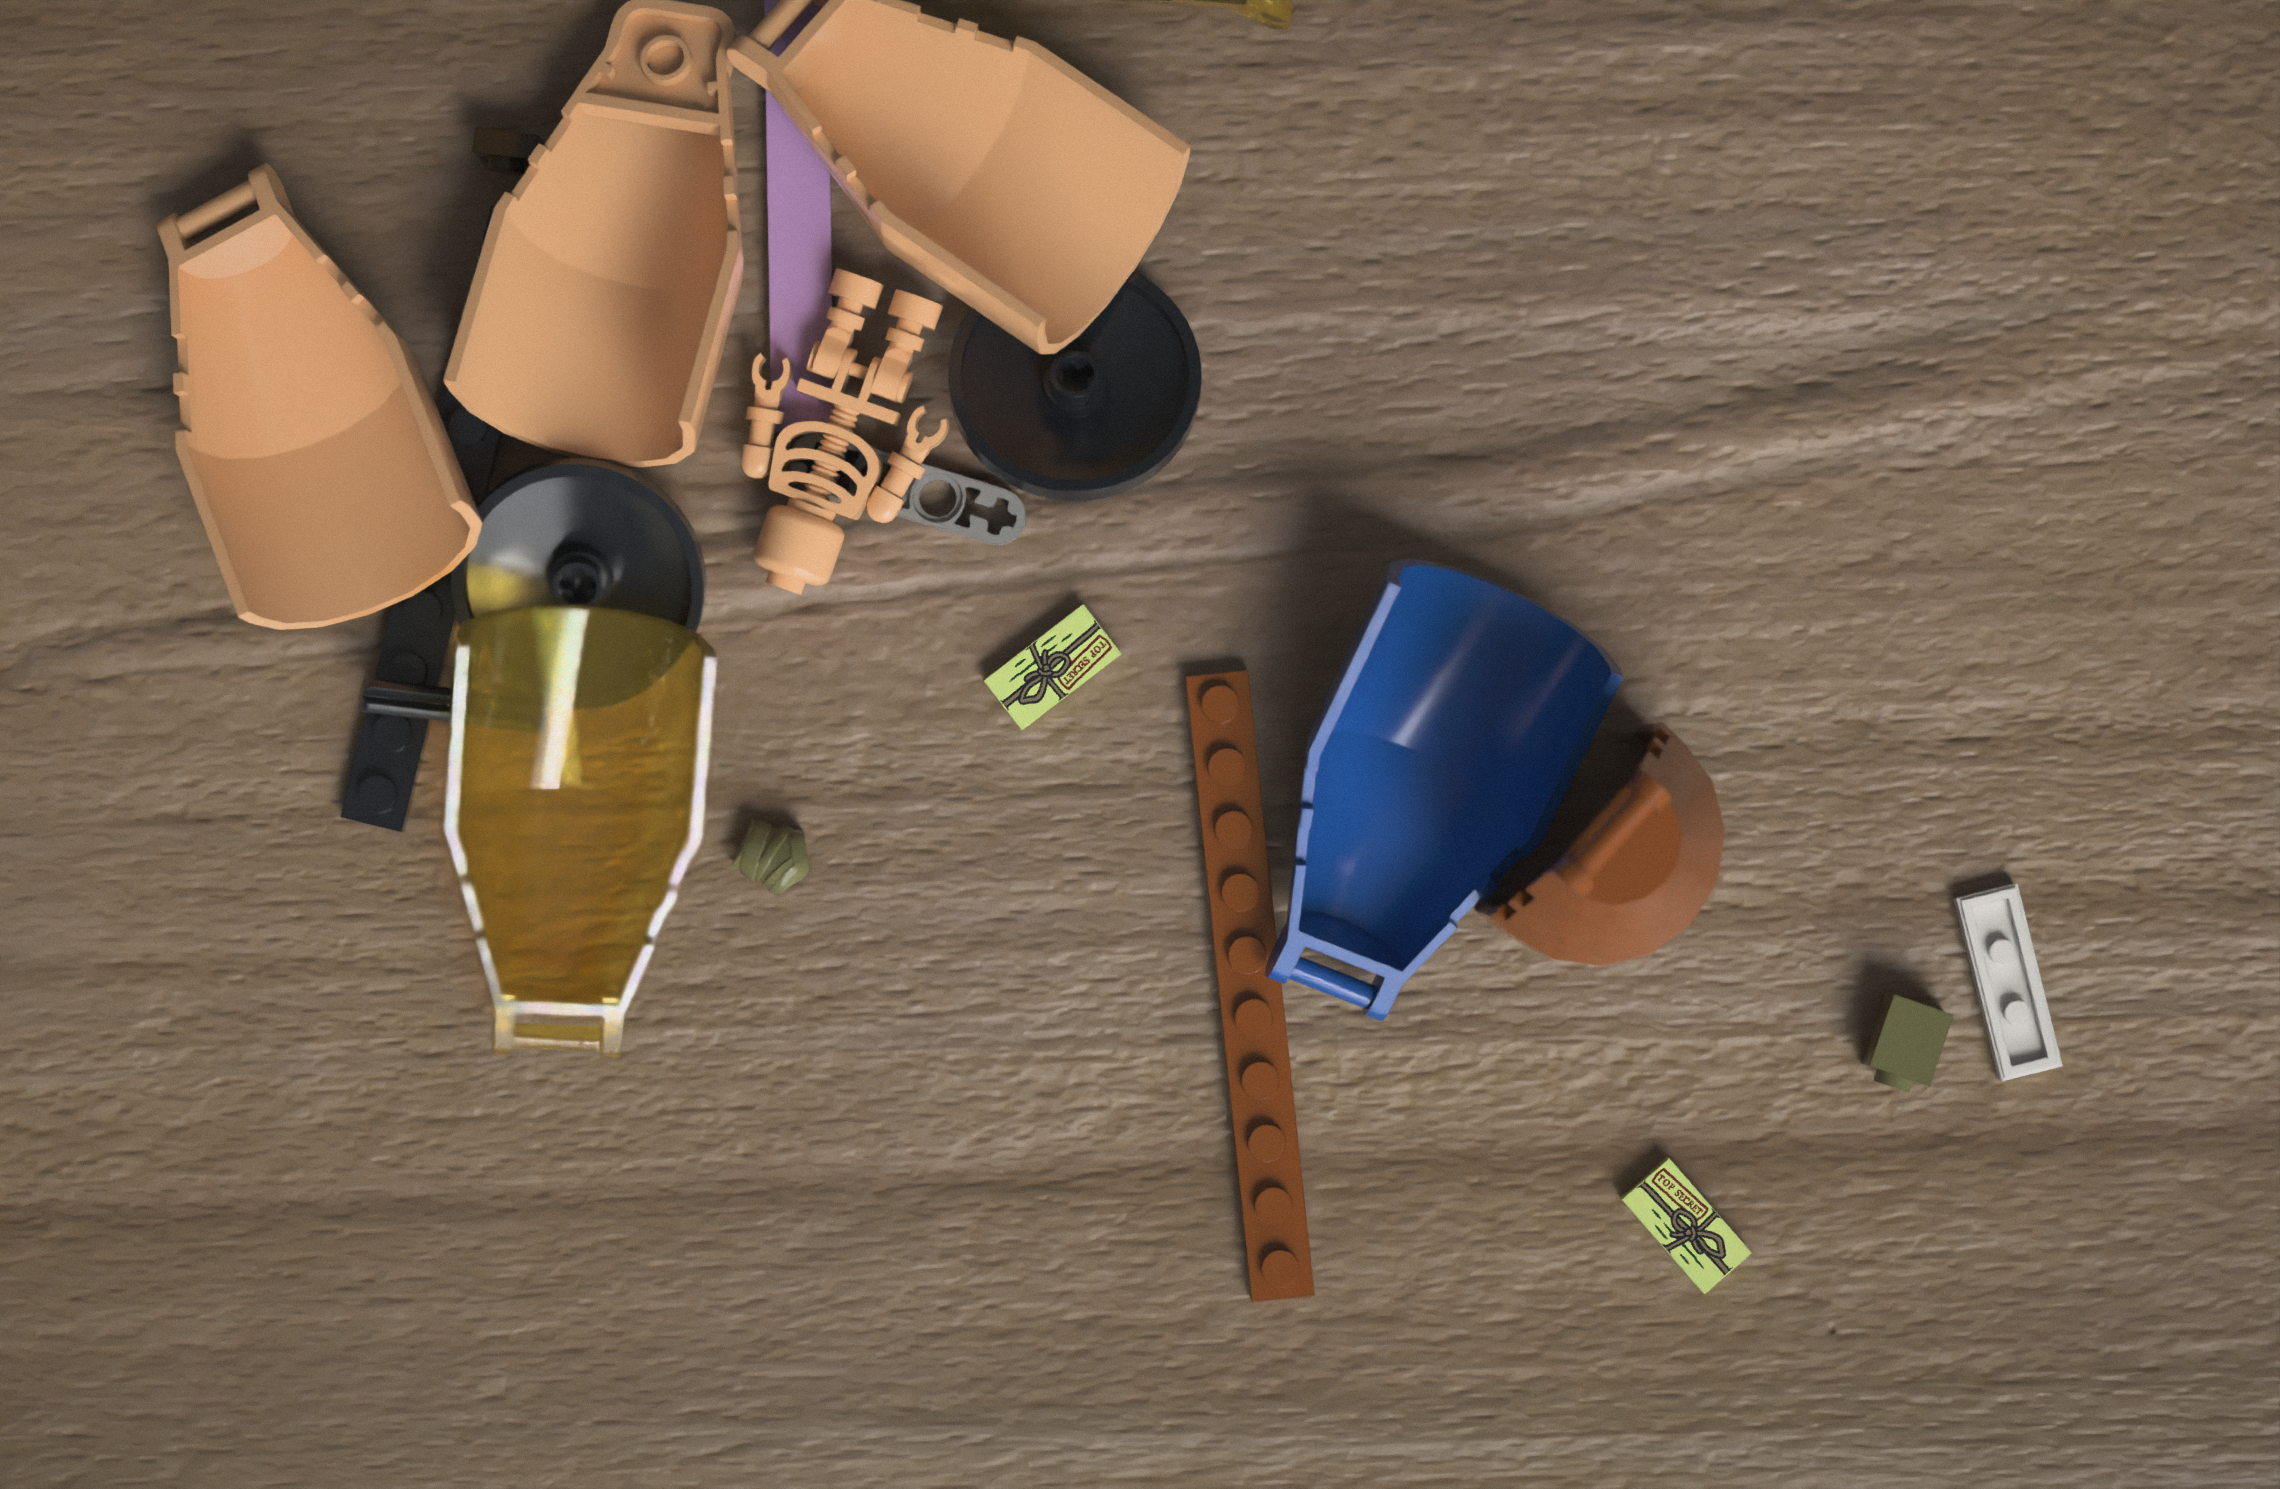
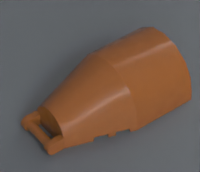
M1664 723L1642 724L1634 733L1648 745L1646 748L1648 752L1640 760L1633 777L1561 858L1525 889L1533 897L1531 899L1528 898L1520 890L1508 902L1515 911H1511L1504 903L1498 907L1484 902L1476 912L1494 928L1541 955L1556 960L1606 966L1652 954L1693 923L1718 880L1725 827L1712 779L1682 739Z

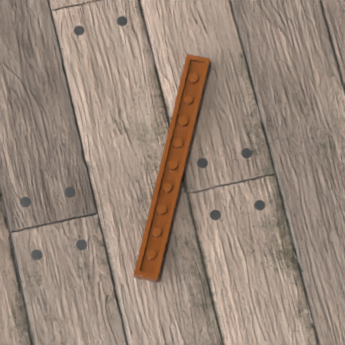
M1248 670L1186 676L1251 1300L1254 1303L1315 1296L1282 983L1265 976L1266 965L1277 941L1249 673Z

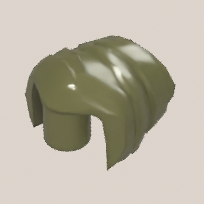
M752 819L731 867L740 870V873L751 881H760L762 886L769 889L770 893L781 895L789 887L804 879L809 873L810 863L806 851L805 835L802 831L795 830L791 826L773 827L770 823Z

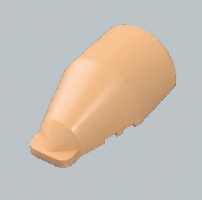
M630 0L619 8L613 18L605 48L561 110L562 120L544 146L538 143L528 158L530 166L511 193L505 191L495 205L443 381L448 390L468 412L504 434L550 452L574 458L598 459L630 467L643 468L676 464L695 452L743 280L744 258L730 82L734 65L726 54L727 49L738 36L731 18L722 10L711 6L673 0Z

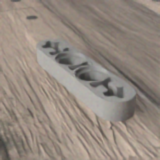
M811 433L804 435L795 442L792 449L810 448L816 450L817 445L821 444L820 441L824 440L823 434ZM849 442V446H845L847 452L851 451L860 454L853 466L862 473L863 469L867 467V460L863 453ZM875 449L882 463L892 466L887 462L891 454ZM843 452V454L845 455V458H843V460L847 462V452ZM793 461L789 464L791 471L809 473V467L800 461ZM923 463L921 467L926 469L920 480L913 478L902 498L905 502L897 514L901 518L996 546H1003L1015 541L1021 535L1026 525L1025 508L1016 494L1007 489ZM838 474V477H834L836 484L842 479L843 476L841 474ZM849 478L850 489L848 491L855 496L857 485L852 478ZM936 480L945 481L950 484L957 496L953 510L941 517L927 514L920 504V493L928 483ZM971 488L980 491V494L974 501V504L994 508L998 499L1009 502L1008 513L1016 517L1015 525L1013 527L1003 526L999 535H994L988 532L989 523L987 520L971 514L969 528L957 525L956 522L966 508V489ZM832 493L831 496L839 498L838 496Z

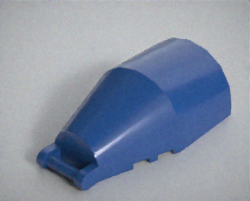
M1412 558L1390 562L1313 723L1306 742L1287 920L1269 956L1265 976L1283 984L1288 979L1360 1006L1363 1008L1364 1015L1378 1021H1383L1387 1017L1402 985L1458 929L1456 923L1481 898L1486 900L1499 887L1498 880L1523 855L1528 857L1541 844L1623 679L1620 668L1605 648L1576 625L1548 608L1489 579L1445 564ZM1304 947H1308L1375 973L1376 976L1372 984L1303 958L1300 955Z

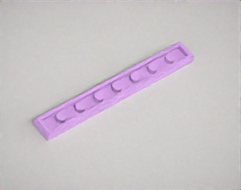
M764 0V17L779 0ZM812 2L769 51L779 57L822 7ZM766 89L771 385L772 381L778 380L783 374V359L789 358L793 366L791 382L788 388L783 391L779 405V411L784 412L783 425H776L775 433H780L785 427L796 422L818 421L827 423L831 421L829 416L833 415L831 410L835 409L831 403L805 395L796 390L800 378L830 389L834 382L807 370L808 360L816 340L822 341L831 323L830 320L826 319L829 307H833V295L828 293L833 279L831 174L770 91Z

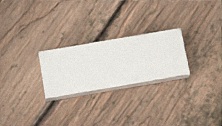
M2011 883L1954 897L1953 900L1998 1080L2005 1081L2062 1067L2018 884Z

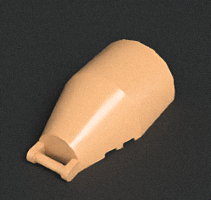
M779 0L747 37L739 36L726 51L728 59L740 72L770 91L887 250L1039 354L1057 353L1079 337L1111 302L1135 270L1160 230L1181 187L1189 160L1191 145L1039 43L1016 36L1014 42L979 31L977 23L959 18L957 24L921 13V6L903 0ZM812 2L822 7L779 57L769 51Z
M264 163L249 171V179L181 216L174 212L156 222L159 236L168 257L171 335L177 339L178 373L173 374V393L179 396L181 430L175 431V447L238 617L251 624L278 630L316 628L370 615L416 595L452 572L476 547L483 523L418 358L404 338L295 217L280 178L268 163ZM258 203L260 210L195 244L194 237Z

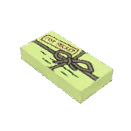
M1083 604L986 678L984 682L1020 729L1024 730L1118 658L1121 652Z
M1668 1157L1620 1197L1703 1294H1706L1751 1254V1251Z

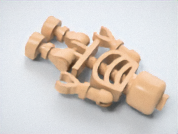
M836 268L828 293L839 297L836 308L829 307L826 319L830 320L831 323L822 341L816 340L807 364L808 371L833 380L832 388L830 389L800 378L796 389L800 393L833 404L835 409L831 410L833 414L829 416L831 421L827 423L804 421L788 425L780 432L776 439L775 447L772 449L776 425H783L784 412L779 411V405L783 391L788 388L791 382L793 366L789 358L783 359V374L778 380L772 381L771 389L768 390L769 382L762 375V366L767 359L761 353L755 358L752 366V380L756 385L754 407L747 406L745 419L751 420L748 443L743 444L741 467L743 471L755 479L763 478L770 473L769 489L789 497L786 506L774 505L767 511L753 550V558L759 566L769 570L766 583L800 595L805 583L821 586L826 584L831 578L844 541L842 528L833 523L836 514L858 520L867 506V512L874 521L880 523L892 521L905 502L902 498L913 478L920 480L926 469L921 467L922 462L931 449L937 447L944 440L949 430V420L947 418L942 419L939 431L931 437L925 436L922 442L918 443L922 435L918 431V422L927 413L924 405L917 408L908 421V435L899 454L892 451L887 460L892 466L880 487L878 486L883 475L882 460L868 442L854 434L852 428L856 427L854 422L858 421L856 415L862 414L898 427L901 414L871 403L875 395L895 403L899 402L902 404L904 402L913 378V373L909 371L914 350L920 352L924 343V339L919 337L922 327L934 331L943 306L923 297L896 289L887 314L899 319L895 329L888 328L885 340L889 341L890 345L887 347L883 359L875 356L869 367L855 363L858 350L850 347L854 330L861 331L865 321L864 318L860 317L863 306L873 310L876 309L884 285ZM851 376L864 380L858 398L845 394ZM811 433L823 434L824 440L820 441L822 446H819L818 450L810 448L790 449L794 441L801 436ZM849 442L855 445L866 458V476L855 466L843 460L845 458L843 452H847L845 446H849ZM804 460L814 461L815 465L811 466L813 471L809 473L786 471L788 465L793 461ZM837 471H843L856 483L857 491L855 496L836 484L834 477H838ZM802 483L805 484L807 489L801 491L793 488L792 485ZM832 493L839 497L841 503L829 501L828 496H831Z

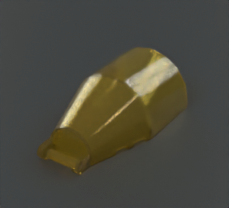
M527 605L489 611L465 621L455 637L443 825L494 1003L491 1039L492 1054L512 1055L513 1049L599 1051L600 1058H620L624 1015L654 950V940L667 911H671L677 898V888L691 857H695L702 841L717 656L715 649L697 632L666 619L621 609L583 605ZM515 1013L601 1016L600 1026L515 1023Z

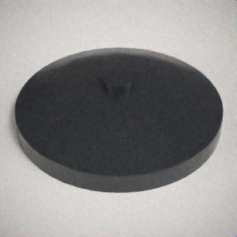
M1132 272L1107 307L1079 337L1054 354H1039L971 307L961 322L954 338L948 366V383L951 409L960 434L973 454L992 473L1010 485L1036 496L1063 501H1088L1118 495L1133 489L1153 477L1173 459L1189 436L1195 422L1200 402L1202 372L1195 336L1180 309L1158 286L1145 277Z
M560 458L531 465L512 474L494 487L477 505L476 508L483 523L476 547L451 572L452 600L457 620L470 647L481 662L504 683L531 698L549 704L576 708L600 707L628 700L647 691L666 677L681 661L696 635L703 614L707 586L706 567L701 546L689 520L672 498L655 483L637 472L611 462L591 458Z

